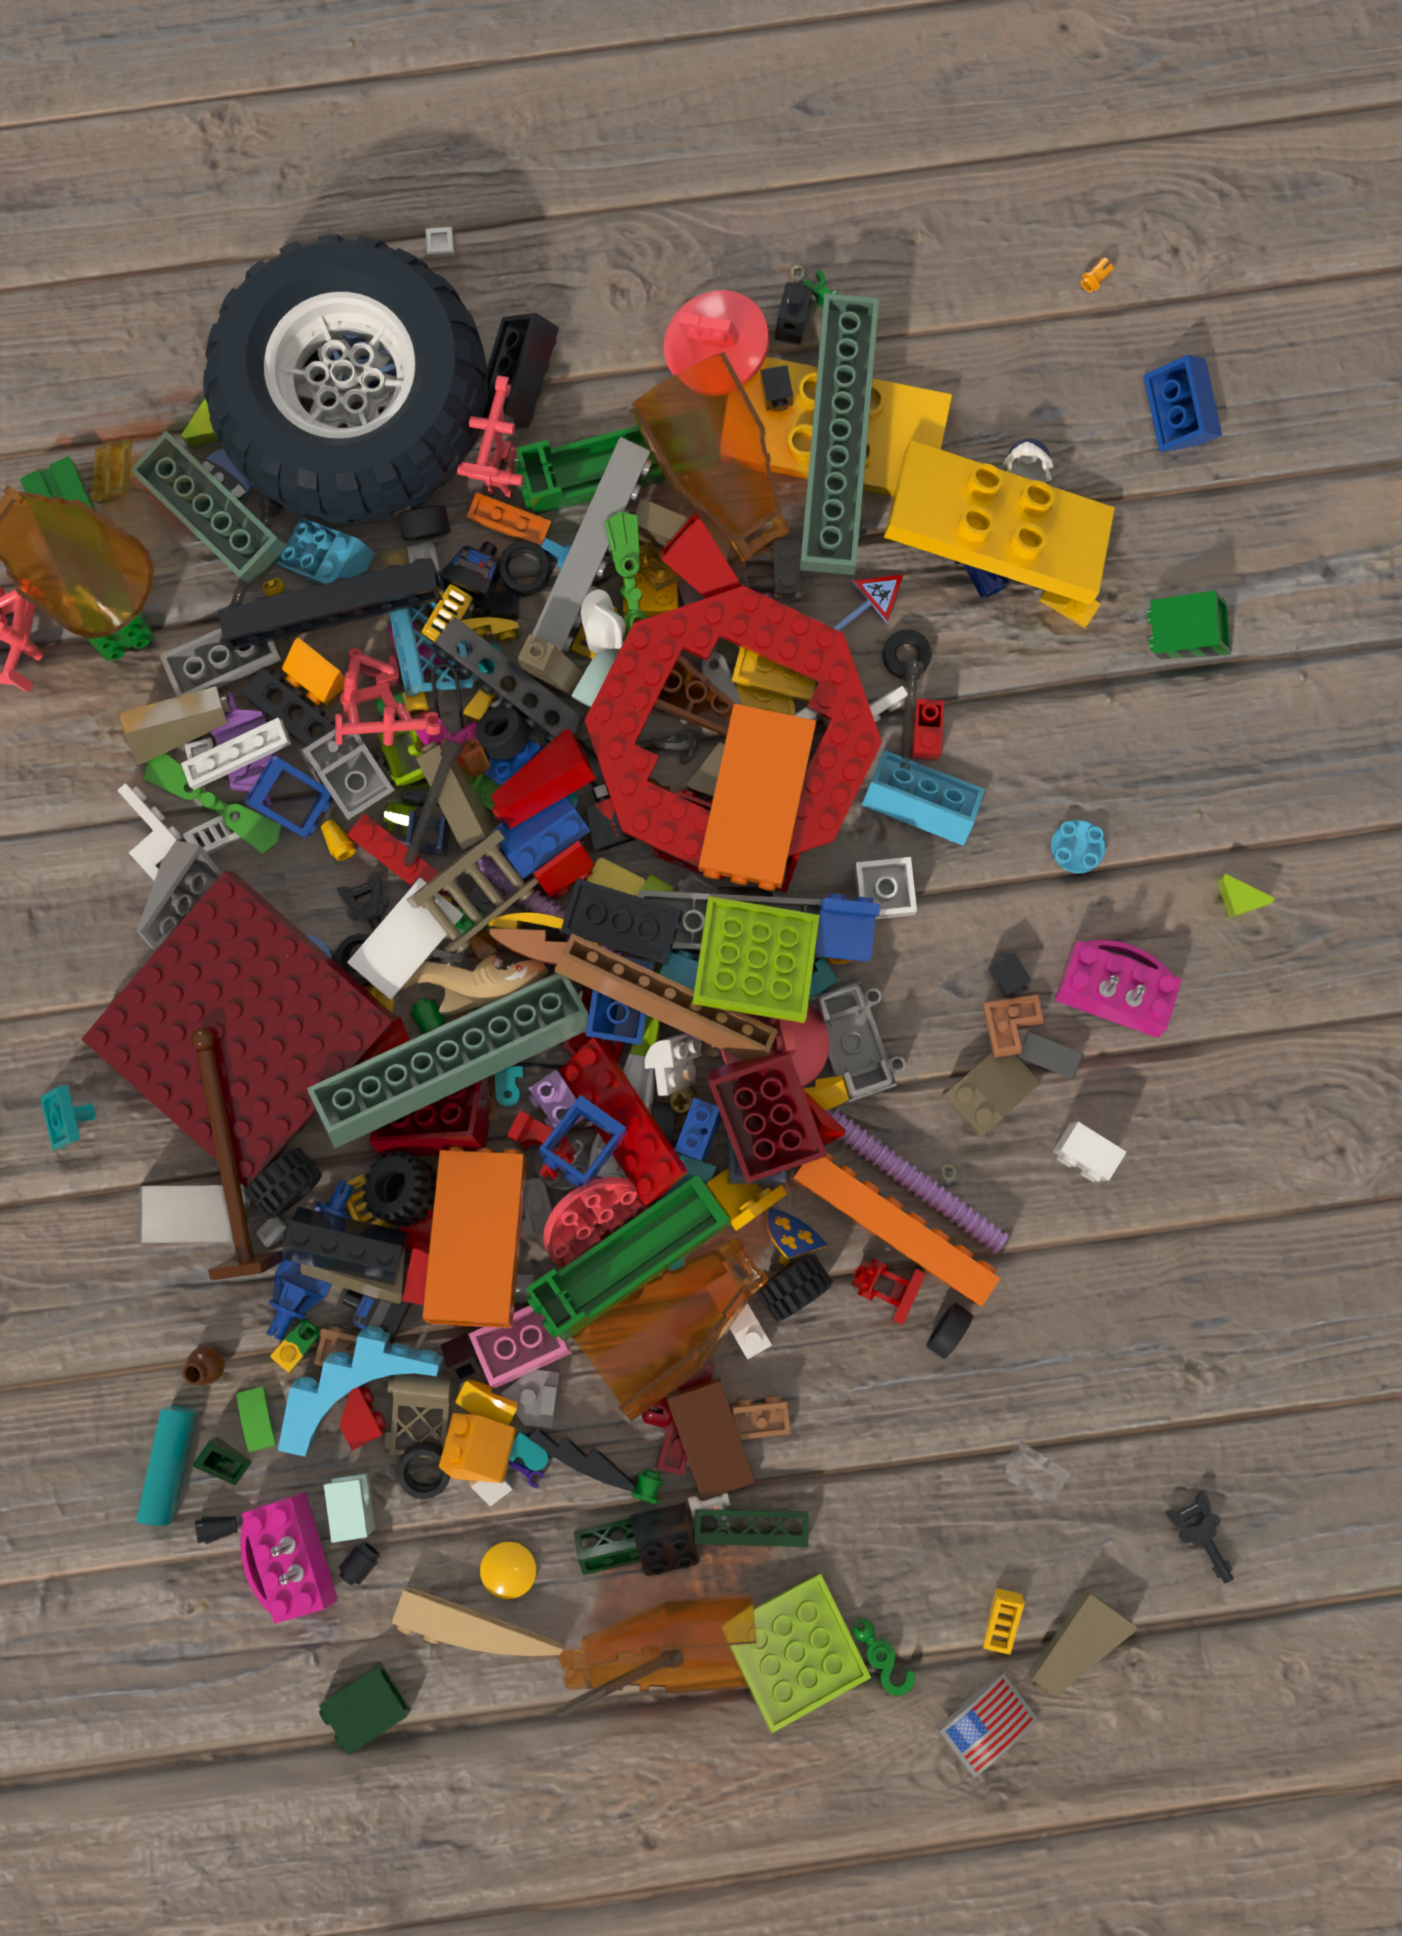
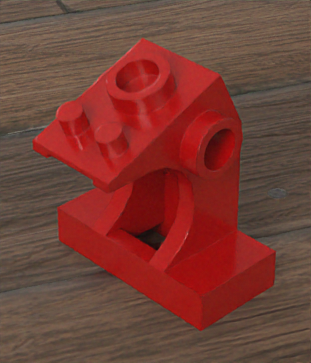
M519 1111L507 1136L516 1148L527 1152L528 1148L532 1145L542 1146L554 1129L532 1119L529 1114ZM564 1137L553 1153L571 1164L576 1151ZM544 1163L540 1174L545 1180L550 1176L555 1179L558 1176L556 1171L559 1168L557 1167L553 1170Z
M874 1258L871 1263L863 1260L854 1272L852 1286L858 1288L857 1294L873 1301L875 1296L895 1305L896 1308L891 1319L903 1325L926 1273L913 1268L909 1279L905 1280L886 1271L888 1268L887 1264ZM880 1274L895 1281L889 1296L874 1290Z

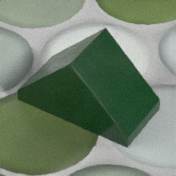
M216 1437L208 1441L193 1463V1466L236 1486L252 1462L223 1440Z

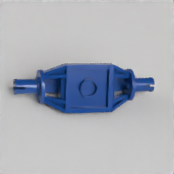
M339 1180L330 1201L326 1203L317 1201V1207L314 1210L352 1219V1216L346 1213L344 1208L355 1187ZM283 1260L275 1272L273 1299L269 1301V1304L277 1310V1313L266 1334L271 1337L274 1335L275 1339L283 1340L292 1318L305 1319V1313L327 1297L333 1284L301 1274L300 1263ZM305 1295H308V1297L302 1303L300 1308L297 1309V1306L299 1305Z

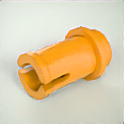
M1101 258L1089 273L1086 272L1082 275L1080 283L1087 292L1097 291L1100 288V283L1114 270L1112 263L1104 268V270L1102 269L1109 262L1108 259Z

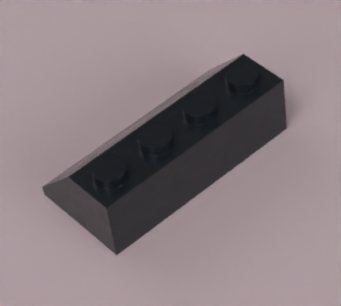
M537 313L502 317L487 366L488 401L482 418H489L496 392L495 383L497 376L509 377L508 384L511 385L509 396L505 398L503 405L504 421L515 423V429L529 428L534 417L538 397L541 394L545 373L549 368L552 350L557 341L558 326Z
M298 1207L290 1221L283 1243V1260L394 1285L408 1232Z

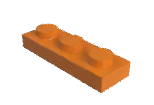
M477 492L466 516L467 520L521 541L536 543L540 547L545 538H547L552 526V521Z

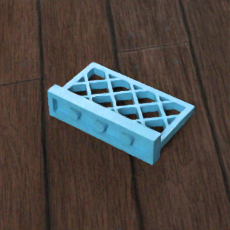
M435 602L423 604L419 610L410 607L389 612L406 697L417 696L419 692L432 691V683H425L423 673L427 668L431 671L433 670L435 665L431 662L435 659L436 655L433 654L427 660L419 654L418 647L423 643L433 651H435V648L431 646L433 642L413 628L412 623L418 618L426 624L429 618L421 612L427 605L435 609L437 606ZM450 610V612H451L452 614H454V615L457 616V613H455L454 611ZM434 624L431 626L439 632L443 630ZM459 643L457 645L458 655L467 657L465 644ZM448 660V662H449L451 665H453V666L456 667V668L458 667V666H456L454 663H452L450 660ZM447 668L444 672L441 669L436 671L435 674L440 677L436 682V690L456 689L455 680L447 675L451 670L450 668ZM464 677V680H459L460 689L472 688V677L470 679Z

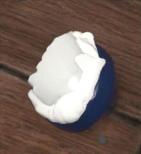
M1026 438L1017 441L1010 448L1003 462L1007 472L1044 483L1052 479L1050 471L1054 465L1050 452L1045 444L1037 439Z

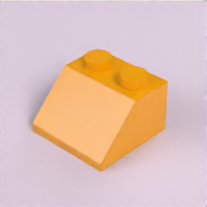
M297 637L282 667V670L287 675L285 680L296 689L300 686L308 692L306 697L317 706L322 703L329 708L344 690L345 677L340 670Z
M453 1413L439 1468L452 1479L503 1483L517 1429L480 1415Z

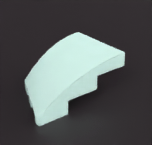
M612 648L596 653L571 695L573 699L591 708L620 649Z

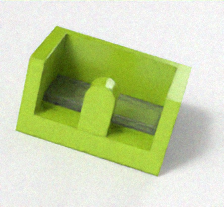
M414 730L394 732V743L390 746L383 743V732L378 734L381 741V750L387 758L390 766V775L396 785H410L425 778L416 759L423 754L421 748L425 747V745Z

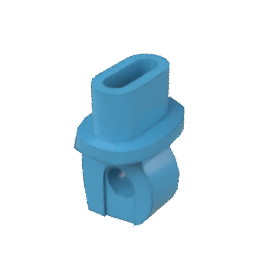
M545 538L541 548L545 550L549 557L558 561V567L561 570L572 544H568L564 548Z

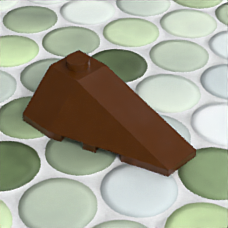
M680 655L653 709L727 736L733 705L736 703L714 686L705 675L696 670L687 659Z

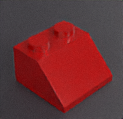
M576 840L573 844L534 870L532 875L550 898L556 896L559 899L571 890L569 885L577 878L582 880L588 878L593 873L590 869L595 865L581 843Z

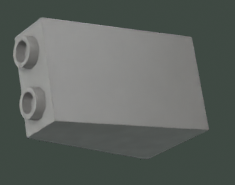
M223 1185L139 1186V1242H234ZM240 1185L244 1208L250 1207V1198L246 1194L245 1186ZM247 1219L248 1228H249V1233H250V1219Z

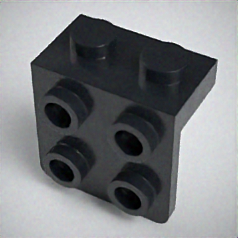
M686 1502L631 1515L635 1543L646 1576L660 1575L681 1568L685 1569L699 1563Z

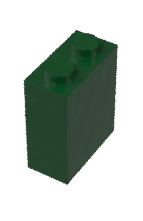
M381 1662L323 1699L319 1705L321 1709L319 1714L326 1725H331L336 1733L334 1739L341 1750L345 1749L348 1755L405 1719L411 1711Z

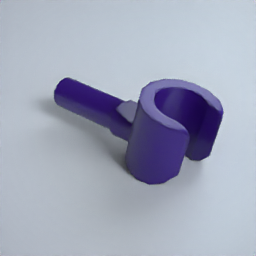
M509 1460L508 1465L526 1476L529 1485L534 1488L539 1487L536 1482L531 1480L534 1474H539L545 1478L541 1470H530L515 1460L513 1462Z

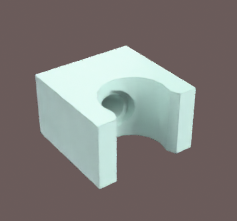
M368 1473L332 1478V1483L324 1484L331 1543L368 1537L375 1530Z

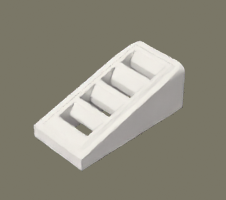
M237 813L233 814L232 819L234 822L239 820ZM222 815L183 834L187 843L198 845L199 843L196 838L200 836L205 844L203 849L208 855L241 838L237 833H231L228 826L224 823ZM219 825L226 835L224 838H221L216 829ZM211 831L216 841L211 843L206 832Z

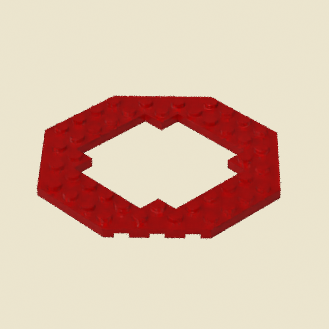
M746 586L634 622L584 720L622 832L699 869L710 811L648 782L659 760V756L635 744L682 650L684 649L708 661L721 637L818 684L807 705V709L831 721L805 772L788 857L821 845L833 843L882 744L844 634ZM720 875V879H721V880L730 878V877H726V876H721V875Z

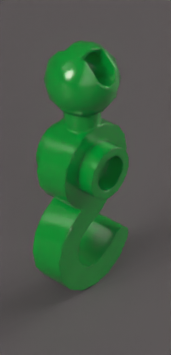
M858 1620L853 1626L854 1637L859 1641L866 1642L868 1645L866 1649L867 1659L874 1668L881 1669L880 1680L884 1689L889 1694L895 1696L908 1693L915 1682L913 1671L911 1669L906 1671L905 1679L901 1684L895 1685L891 1683L889 1677L895 1660V1651L892 1644L888 1640L875 1637V1627L870 1620ZM859 1622L864 1623L861 1628L857 1627Z

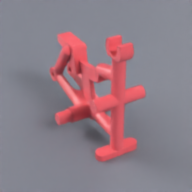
M497 376L495 383L496 392L489 418L471 416L469 420V427L485 430L476 464L466 462L459 464L457 474L468 476L471 479L482 480L488 487V494L495 495L497 487H499L505 494V497L512 498L514 485L522 486L524 476L514 474L515 463L513 458H516L517 449L512 441L503 440L502 433L513 435L515 432V423L505 422L503 412L505 398L509 396L511 385L508 384L509 377ZM495 438L494 455L491 460L490 452ZM501 458L505 462L509 461L508 471L499 469Z
M21 582L16 586L15 590L5 594L4 589L0 588V640L11 647L3 671L0 673V684L15 685L25 692H30L33 689L32 682L15 671L21 652L37 661L43 658V652L30 641L35 606L40 600V595L36 591H30L29 586ZM14 612L12 627L7 626L9 621L6 616Z
M359 648L349 650L348 672L345 674L344 692L340 697V701L344 705L343 714L345 722L349 721V723L342 724L341 714H335L336 745H342V735L383 732V743L390 746L394 743V732L426 730V733L430 735L440 733L438 713L429 712L425 715V719H412L405 705L398 703L394 699L390 687L399 684V671L395 655H388V663L362 654ZM360 673L376 679L375 686L358 690ZM381 698L386 707L384 709V720L360 723L357 705L365 701ZM395 714L398 715L400 720H395Z

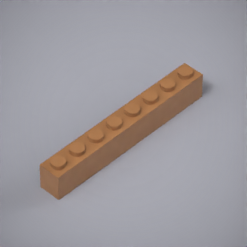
M571 934L554 970L567 978L742 1060L766 1057L778 1032L777 1029L741 1012L692 1004L694 990L575 934Z

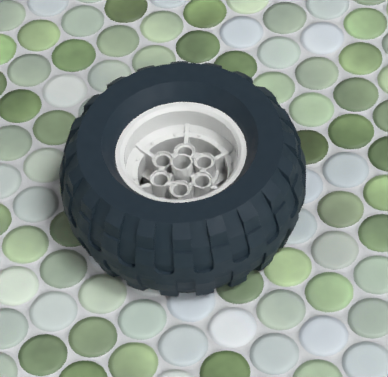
M339 234L318 236V242L301 246L297 241L280 248L281 254L268 262L258 261L246 272L245 281L238 289L232 288L223 300L219 312L220 317L217 323L212 325L205 353L207 363L203 375L204 398L207 401L213 431L231 462L249 483L265 497L280 503L285 509L306 517H322L328 522L354 523L355 520L370 519V521L383 520L393 517L394 512L403 510L408 506L414 508L430 498L431 492L441 484L445 485L456 474L458 465L461 464L463 457L475 445L481 429L469 427V420L471 416L482 418L488 401L487 364L483 345L475 321L462 303L456 290L445 278L439 274L436 275L428 268L425 262L400 248L392 249L384 242H380V240L365 236H359L357 240L344 239ZM343 334L359 335L360 339L366 340L368 345L358 343L351 348L346 339L343 338ZM381 347L383 350H386L389 356L381 354L379 348ZM318 350L320 361H314L304 367L309 357ZM333 351L342 353V357L339 360H330ZM362 356H370L369 361L364 364H359L356 360ZM391 360H393L396 366L397 377L387 373L383 374L378 368L389 365ZM319 374L326 375L320 382L313 381ZM347 375L349 379L343 381L342 376ZM371 381H380L378 387L368 388V384ZM300 398L314 401L309 414L302 407ZM327 399H336L335 404L332 406H324ZM355 402H363V406L360 409H351ZM380 409H385V410L379 415V410H380ZM343 424H346V425L348 426V428H340V427H341V425H343Z

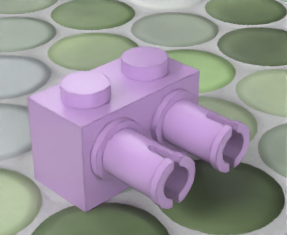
M555 1070L529 1088L532 1093L528 1096L537 1110L543 1109L547 1115L543 1120L547 1126L553 1129L556 1128L577 1100L558 1070ZM581 1115L572 1127L586 1118Z

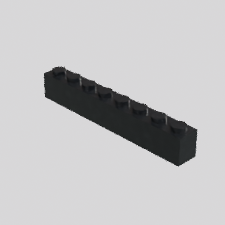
M421 558L401 566L391 565L384 570L376 572L367 571L359 576L347 579L338 578L331 583L323 585L314 584L306 589L294 592L285 591L278 596L260 597L253 602L245 604H231L227 608L218 610L222 639L229 649L233 651L443 600L438 570L431 558Z

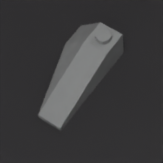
M176 840L160 864L136 931L152 949H156L169 937L222 875L221 870L200 845Z

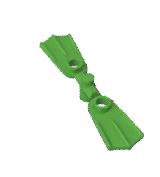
M618 511L615 515L605 520L604 524L616 571L621 576L627 577L624 578L625 585L620 589L621 596L627 599L628 612L624 616L626 624L625 641L633 625L634 618L639 617L640 620H643L647 616L642 610H639V599L642 593L637 588L636 577L633 576L637 573L640 566L638 516ZM627 560L632 562V567L629 570L625 569V562Z
M164 753L146 763L144 780L183 799L193 800L197 798L203 806L221 814L224 823L262 854H265L270 848L279 844L281 824L239 804L228 805L220 800L218 796L202 789V786L188 793L187 786L189 784L182 765L168 754ZM239 812L240 818L234 822L232 819L233 814Z

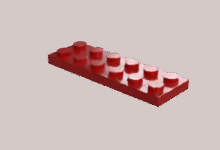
M593 1037L558 1071L576 1099L581 1095L626 1127L627 1135L612 1155L628 1180L632 1181L637 1187L636 1192L644 1205H652L687 1174L688 1170L603 1040ZM593 1124L607 1145L612 1137Z

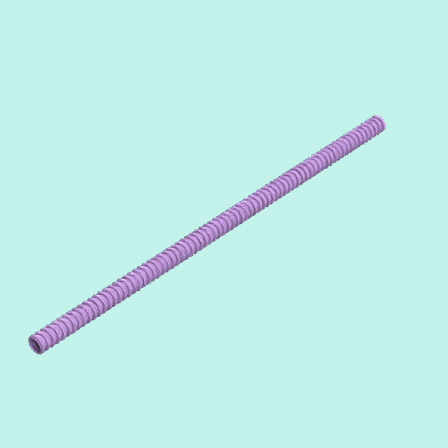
M484 854L477 860L479 863L478 867L487 879L501 891L503 890L506 896L516 890L491 856L487 857ZM540 890L534 891L523 901L520 898L517 900V904L520 907L522 905L525 906L524 909L526 911L530 910L533 913L552 914L565 918L567 910L562 911L560 905L556 906L555 901H549L546 895L542 896ZM552 927L554 932L559 931L561 937L566 936V941L569 940L571 935L560 932L561 929ZM601 945L606 950L619 956H624L623 951L618 952L617 949ZM832 1108L826 1110L846 1130L845 1135L838 1138V1140H844V1145L847 1146L849 1144L851 1146L850 1149L853 1151L856 1149L859 1156L863 1154L866 1161L871 1160L873 1166L878 1165L880 1171H886L885 1175L893 1176V1181L896 1182L898 1180L900 1182L899 1185L902 1187L905 1185L908 1192L912 1190L915 1197L920 1196L921 1201H927L928 1206L935 1207L937 1213L939 1211L942 1212V1217L950 1218L949 1222L957 1223V1228L962 1227L963 1232H969L970 1237L973 1239L976 1237L979 1244L984 1243L986 1249L991 1248V1253L996 1254L1003 1248L1008 1240V1233H1001V1228H995L993 1222L988 1223L986 1217L981 1218L979 1212L974 1213L972 1207L967 1208L964 1201L959 1202L957 1196H951L952 1192L944 1191L945 1187L937 1186V1181L932 1182L930 1176L925 1177L922 1170L918 1172L915 1165L911 1167L908 1160L903 1161L901 1155H895L896 1151L888 1150L889 1146L881 1145L882 1141H876L874 1139L875 1136L872 1134L869 1136L866 1129L862 1131L859 1124L854 1125L852 1119L847 1120V1115L839 1114L840 1110Z

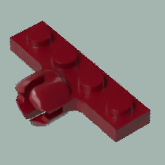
M686 1358L676 1392L711 1381L715 1366ZM652 1390L646 1396L645 1402H648V1405L657 1407L658 1410L643 1407L642 1419L646 1424L663 1428L665 1433L655 1467L684 1476L688 1459L666 1396L669 1394Z

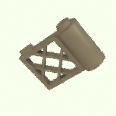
M412 1373L396 1374L389 1377L388 1393H393L391 1431L385 1432L384 1449H390L389 1455L402 1456L407 1449L396 1448L397 1437L404 1431L409 1434L415 1443L423 1442L434 1433L441 1441L440 1446L444 1448L448 1433L453 1384L451 1375L437 1374V1376ZM399 1406H410L417 1416L406 1424L399 1416ZM418 1407H423L425 1409L421 1412V1410ZM431 1408L443 1409V1418L435 1426L424 1415ZM419 1418L430 1429L420 1439L409 1428ZM398 1423L403 1427V1428H401L399 1431H398ZM442 1425V1431L440 1434V1432L437 1429ZM423 1455V1456H417V1457H422V1458H431V1457L424 1456V1455Z

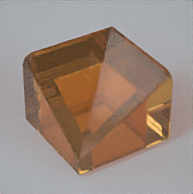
M468 739L452 748L453 755L465 774L476 778L490 768L481 744Z
M489 931L477 932L469 939L480 962L489 955H501Z

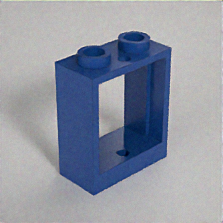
M271 756L243 803L281 824L299 837L306 838L307 834L309 836L313 834L318 826L316 819L321 811L325 812L329 808L333 799L330 797L331 794L325 786L282 759ZM282 769L320 792L300 827L262 805L263 800Z
M580 1095L539 1150L541 1156H543L542 1162L553 1170L558 1167L566 1173L564 1177L573 1185L578 1187L579 1184H584L586 1186L595 1178L626 1137L627 1130L625 1126ZM581 1115L612 1137L585 1174L553 1153Z
M697 1098L693 1099L675 1148L676 1152L706 1163L722 1120L718 1106Z

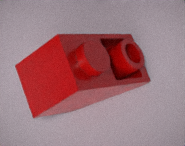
M916 700L911 759L938 761L941 756L944 700Z
M360 1385L350 1391L339 1425L352 1451L386 1432L384 1429L387 1426L385 1418L380 1411H375L371 1403L374 1401V1397L368 1386L363 1387V1385Z

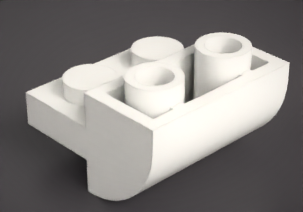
M681 1032L658 1041L649 1048L645 1057V1069H655L658 1096L670 1095L696 1083V1068L693 1065V1059L702 1056V1042L700 1039Z

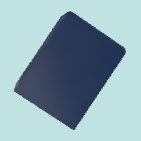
M410 810L405 843L407 848L415 853L447 856L450 825L445 815H441V820L419 817L415 810ZM428 829H435L439 833L438 841L434 844H427L423 839V835Z

